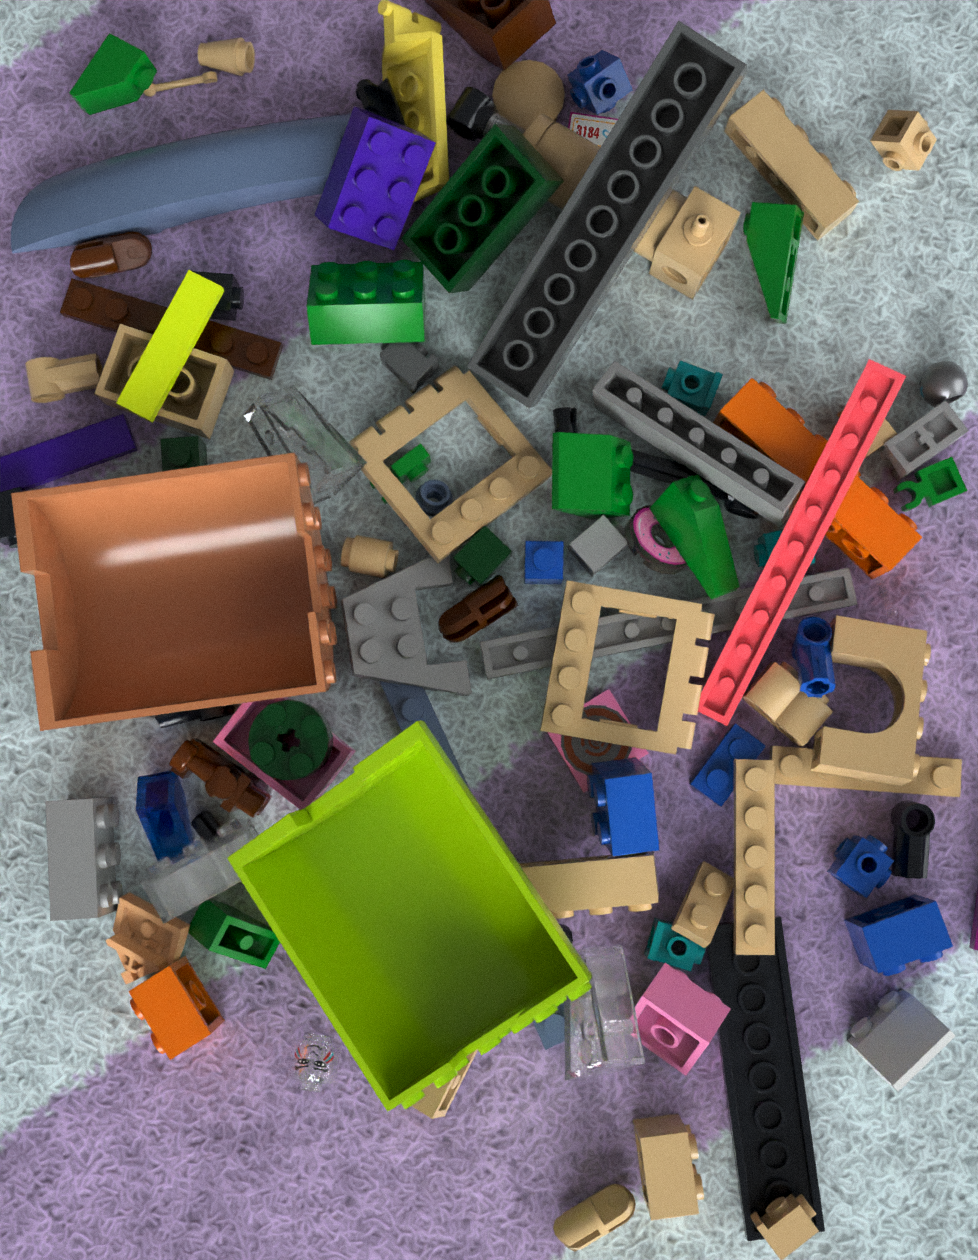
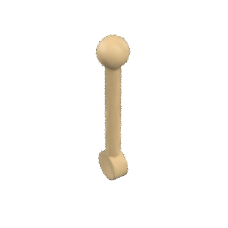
M210 71L203 73L201 76L159 84L152 83L143 93L148 97H152L159 91L200 83L217 82V74Z

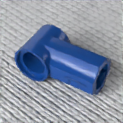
M814 616L806 617L799 623L791 647V654L797 664L800 691L806 693L808 697L821 698L823 695L833 692L836 685L830 649L832 628L827 621Z

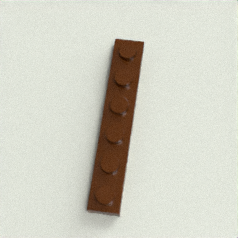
M71 278L60 313L64 317L116 333L119 325L123 324L154 334L168 307ZM208 320L194 348L227 359L233 369L272 380L283 345L279 341Z

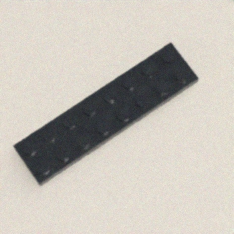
M775 916V955H736L734 953V921L719 923L711 943L706 947L712 993L718 996L722 1003L731 1008L717 1033L745 1237L747 1241L763 1240L764 1237L756 1228L750 1215L757 1212L762 1217L766 1214V1208L771 1202L779 1197L786 1198L790 1194H793L795 1198L800 1194L804 1196L816 1212V1215L811 1220L819 1232H825L781 917Z

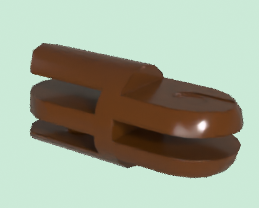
M127 232L84 241L75 246L70 258V268L79 278H96L139 269L149 262L152 255V245L148 238L139 232Z
M497 575L446 610L439 618L438 628L440 633L443 634L444 639L452 643H458L466 640L479 630H483L519 605L509 587L506 586L503 577Z

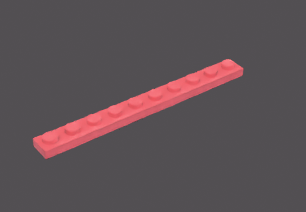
M868 360L701 692L698 712L728 726L906 375L873 360Z

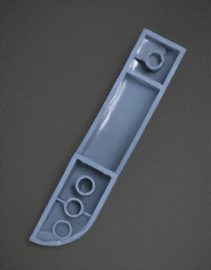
M351 113L269 123L196 136L118 155L54 175L33 188L19 205L11 228L12 253L78 245L84 241L127 232H139L144 236L162 233L161 230L234 210L320 195L324 190Z

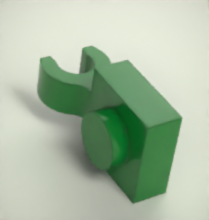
M420 443L393 463L389 470L401 483L408 479L413 483L428 472L427 465L431 463L430 455ZM370 482L371 487L375 489V486ZM382 497L381 499L384 504H388L384 497Z

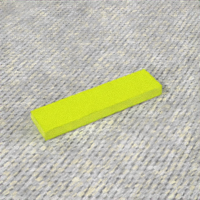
M188 270L116 402L117 405L153 423L224 293L222 286Z

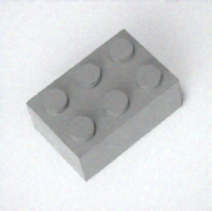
M112 796L45 801L50 921L99 918L117 911V904H120L119 898L123 896L121 881H116L115 865L120 864L121 850L119 843L114 842V827H117L119 824V810L117 804H112Z

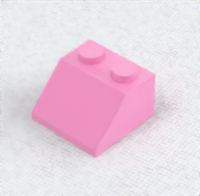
M664 963L642 995L622 1030L686 1076L709 1045L731 1008L722 1003L718 996L705 991L689 980L684 972Z

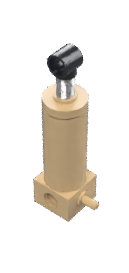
M465 87L446 117L447 125L456 134L469 141H476L477 138L482 140L494 124L515 126L564 180L547 200L562 210L601 148L545 114L539 115L530 127L523 130L521 126L519 127L512 123V121L510 122V120L499 115L493 101L486 94L473 87ZM694 186L688 198L673 189L634 252L652 262L649 271L650 275L693 300L729 242L741 212Z

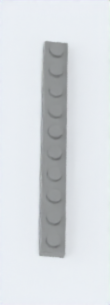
M850 568L804 576L782 620L857 605ZM754 587L736 590L712 600L709 596L685 601L702 604L701 612L715 614L711 635L734 629ZM626 613L601 617L598 622L592 659L672 643L676 619L657 616L655 619ZM558 626L480 642L487 680L551 667Z

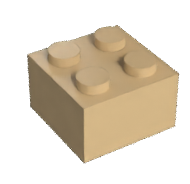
M679 1114L634 1119L633 1125L643 1198L650 1219L659 1220L699 1214L697 1200L704 1199L701 1176L697 1174L695 1164H692V1159H698V1149L695 1134L691 1133L690 1125H684Z

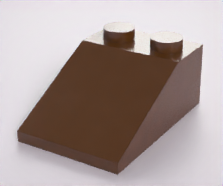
M425 0L481 57L504 71L556 24L549 0Z

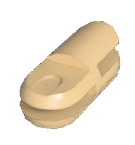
M613 1184L606 1186L556 1218L553 1225L554 1233L568 1249L574 1252L583 1249L628 1222L635 1211L636 1203L634 1196L623 1185Z

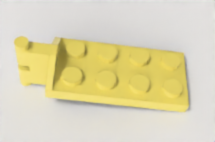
M381 0L378 4V13L383 15L384 46L381 57L382 81L386 78L389 79L406 126L423 133L436 142L414 198V203L440 192L449 181L442 35H440L442 26L441 23L416 12L411 13V10L391 1Z

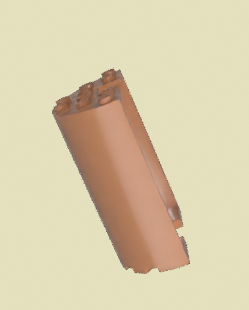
M287 453L11 493L20 571L35 577L43 650L30 651L40 731L328 691L331 683H336L333 645L337 644V636L334 622H332L331 609L337 608V596L334 586H329L327 572L332 571V559L329 548L325 549L322 545L320 530L322 529L319 507H314L309 488L311 481L307 462L301 463L295 453Z

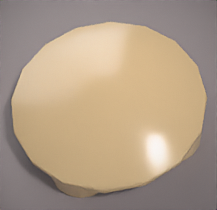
M524 60L514 62L505 71L502 70L495 81L492 97L499 115L526 130L541 114H545L556 121L558 114L563 108L565 92L562 80L554 69L543 62Z

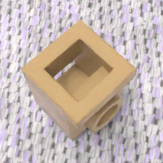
M790 1194L786 1198L779 1197L768 1205L765 1211L766 1214L762 1217L757 1212L750 1215L756 1228L780 1260L786 1258L819 1232L811 1220L816 1215V1212L802 1194L796 1198L793 1194Z

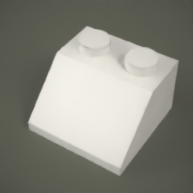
M902 988L898 992L893 990L886 994L878 1004L880 1009L870 1019L864 1017L858 1021L850 1031L852 1036L847 1040L851 1047L878 1076L897 1091L902 1089L955 1037L954 1033L921 1002Z

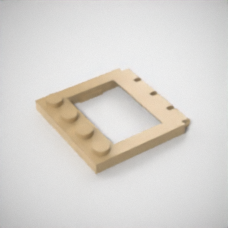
M455 365L434 380L436 388L440 391L439 393L432 385L428 384L405 401L407 408L411 412L410 414L402 405H399L379 419L376 425L382 432L381 435L370 426L349 441L351 447L356 452L352 460L437 563L441 562L475 536L484 526H488L552 476V469L470 370L463 374ZM466 401L478 415L477 420L497 444L507 450L512 458L433 518L429 519L420 508V505L383 461Z
M566 580L540 731L675 755L677 747L691 749L696 723L683 721L682 718L683 713L698 714L702 685L689 683L690 676L704 678L709 648L696 646L695 643L696 638L703 640L711 639L715 614L701 612L702 604ZM601 606L619 609L618 612L643 617L656 619L657 616L676 619L657 731L637 728L638 725L599 719V721L582 718Z

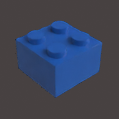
M636 757L591 763L593 775H587V787L590 798H594L596 803V812L591 813V825L594 836L598 835L600 844L605 845L612 856L659 850L652 773Z
M916 894L844 919L860 964L878 974L882 972L884 976L898 974L906 970V963L918 959L921 963L937 960L943 956V950L953 947L937 901Z

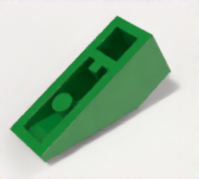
M752 202L751 212L747 213L744 218L743 232L747 236L746 241L770 317L779 324H786L804 212L797 205Z
M699 475L673 481L649 509L711 600L736 591L740 585L718 502Z

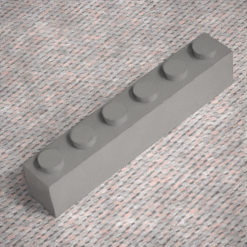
M615 360L593 387L594 405L597 410L781 528L792 513L806 481Z

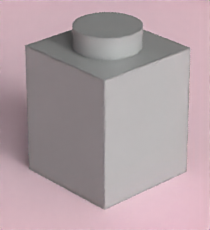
M603 514L569 544L568 550L593 577L626 548L628 542L625 537L628 534L616 519L612 518L609 521Z

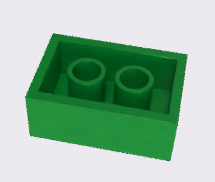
M404 259L390 263L361 261L355 264L324 262L319 265H311L306 305L311 345L425 342L423 263Z

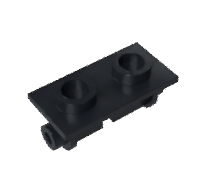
M386 78L379 85L372 83L368 79L358 82L355 94L362 102L364 110L406 126L389 79Z

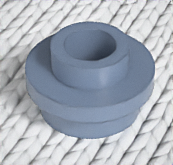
M429 480L417 489L415 500L426 515L435 516L452 503L453 497L444 482ZM436 498L439 502H433L428 499Z

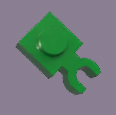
M952 457L915 472L914 475L918 483L905 481L893 489L894 494L905 490L912 496L911 502L901 507L903 512L910 511L919 506L923 498H925L928 506L932 507L967 491Z

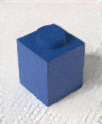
M525 541L524 584H562L564 541Z

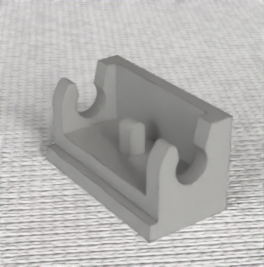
M944 401L884 443L885 449L880 453L883 461L887 459L891 461L894 466L891 474L899 482L956 442L969 430L947 401Z

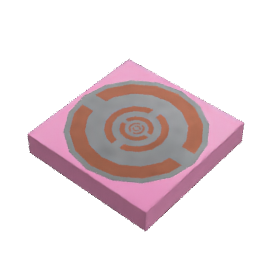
M610 689L584 704L582 718L595 721L606 719L630 724ZM547 732L583 793L588 791L587 775H593L591 763L635 757L639 760L649 754L646 749Z

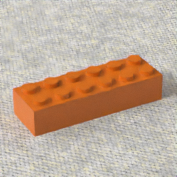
M751 378L719 411L712 423L806 481V485L828 441L819 434L813 435L803 426L805 422L792 408L785 409L776 400V393L770 386L764 382L758 383ZM858 470L825 536L867 576L875 579L891 571L922 539V536L916 531L917 525L912 519L903 513L898 515L888 505L889 500L882 491L876 487L870 488L859 478L861 474Z

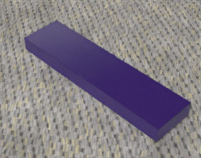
M120 414L0 457V492L17 487L29 490L138 451L127 417L124 414Z

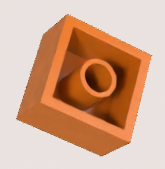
M186 956L128 991L132 997L130 1004L134 1013L139 1019L147 1021L153 1031L150 1036L154 1046L161 1054L166 1053L169 1060L212 1034L225 1021Z

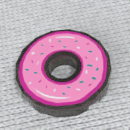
M651 505L637 509L625 525V539L631 552L635 556L639 554L645 560L643 564L653 571L661 574H677L688 565L649 509ZM655 536L661 538L665 545L660 543Z

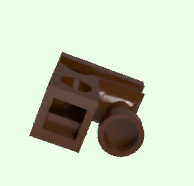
M192 738L190 741L186 740L176 751L169 763L172 767L171 771L182 779L189 778L193 772L203 780L206 792L211 798L226 799L220 807L229 813L240 809L254 818L262 813L272 798V795L256 785L260 778L252 772L245 773L241 767L198 738Z

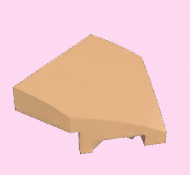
M130 892L121 896L113 926L115 935L105 941L108 946L117 951L125 969L121 976L125 984H128L150 973L158 972L179 960L187 939L190 924Z

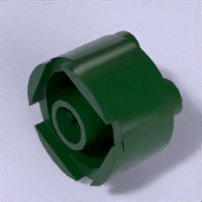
M283 700L269 704L256 716L249 731L248 744L251 759L264 773L276 779L298 780L309 777L320 770L331 755L333 734L330 725L324 715L309 704L294 700ZM294 729L295 737L300 739L299 746H292L288 751V744L283 742V737L285 734L290 735Z

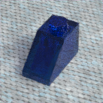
M170 770L139 776L136 812L157 861L195 854L186 797L178 775Z

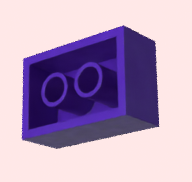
M354 106L314 215L327 228L395 250L436 142L417 130Z

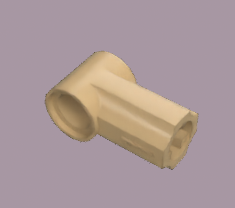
M96 353L62 360L54 357H40L25 363L31 401L36 403L58 401L63 399L65 394L95 389L103 371L100 358Z

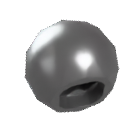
M940 361L934 363L923 372L919 383L920 393L925 401L935 408L944 401H947L948 404L965 395L968 388L967 375L961 366L954 362Z

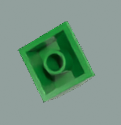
M553 433L552 509L587 519H599L603 514L606 518L630 516V504L633 501V490L630 485V467L633 464L631 442L613 435Z

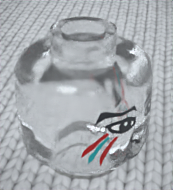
M304 1033L303 1039H297L293 1042L288 1075L291 1079L299 1081L298 1089L321 1092L322 1084L331 1085L336 1082L341 1048L333 1043L334 1037Z

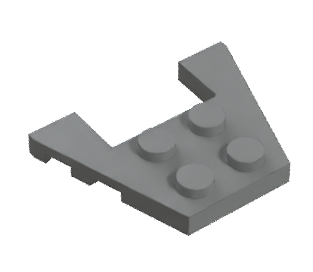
M432 556L341 600L352 676L398 685L417 686L431 691L450 692L458 696H469L472 694L466 660L434 665L427 664L415 591L448 587L453 584L448 556L439 563Z

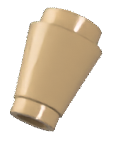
M242 37L200 43L198 46V61L201 66H207L238 76H243L244 73H251L255 64L254 47L251 42H245Z

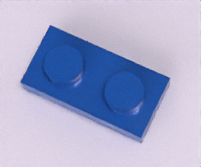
M733 723L689 784L722 807L734 790V759L756 760L766 745L739 725Z

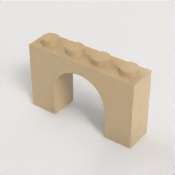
M836 615L829 623L832 628L830 640L832 662L866 668L879 675L891 690L894 700V712L887 728L877 733H861L823 726L814 736L811 771L903 786L912 781L913 777L917 776L920 767V756L915 754L916 741L921 738L924 727V719L919 716L920 702H924L927 694V681L923 680L924 666H927L931 655V645L926 643L927 631Z

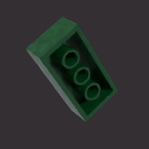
M494 124L401 239L448 293L469 291L560 187L564 180L515 126Z

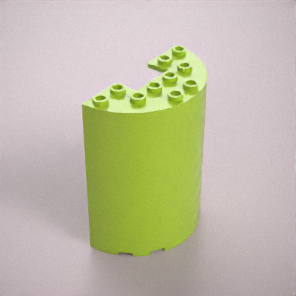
M422 720L416 721L353 767L355 771L353 774L304 809L287 814L227 858L387 1112L399 1104L404 1109L411 1107L425 1096L422 1089L432 1083L435 1084L436 1088L445 1085L458 1075L457 1071L469 1063L466 1056L477 1049L483 1055L502 1041L501 1038L511 1031L516 1034L534 1020L537 1024L542 1022L558 1010L557 1007L567 1000L566 996H568L571 1002L576 1000L592 988L589 981L593 977V974L426 723Z

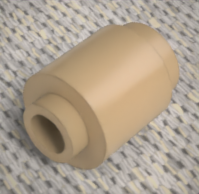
M356 535L355 538L347 537L342 548L341 566L348 567L350 572L386 578L389 572H395L399 553L398 550H393V542L360 535Z

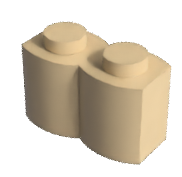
M776 662L769 663L742 697L747 704L797 746H804L833 712L826 705L829 699L825 695L821 698L808 697L806 693L800 691L798 672L786 662H782L780 665Z

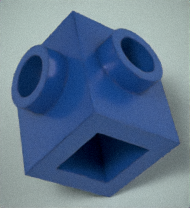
M604 50L582 59L577 64V68L567 74L572 86L570 95L575 104L580 109L585 108L596 115L610 111L616 106L618 100L633 91L620 58Z
M853 835L851 839L845 838L834 852L836 860L827 872L857 895L867 898L875 887L877 889L881 888L889 879L892 873L889 867L894 860L885 854L888 847L875 837L868 835L865 839L864 837Z

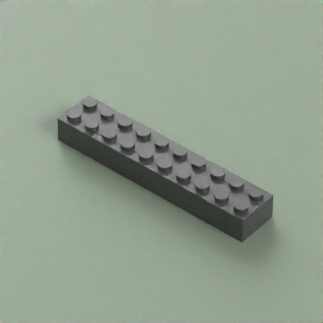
M677 22L468 363L467 367L526 407L532 408L537 406L748 72L747 64L682 22Z

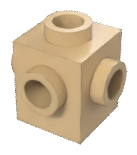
M887 110L870 141L888 168L895 171H901L902 169L919 171L937 139L928 127L927 121L918 111Z

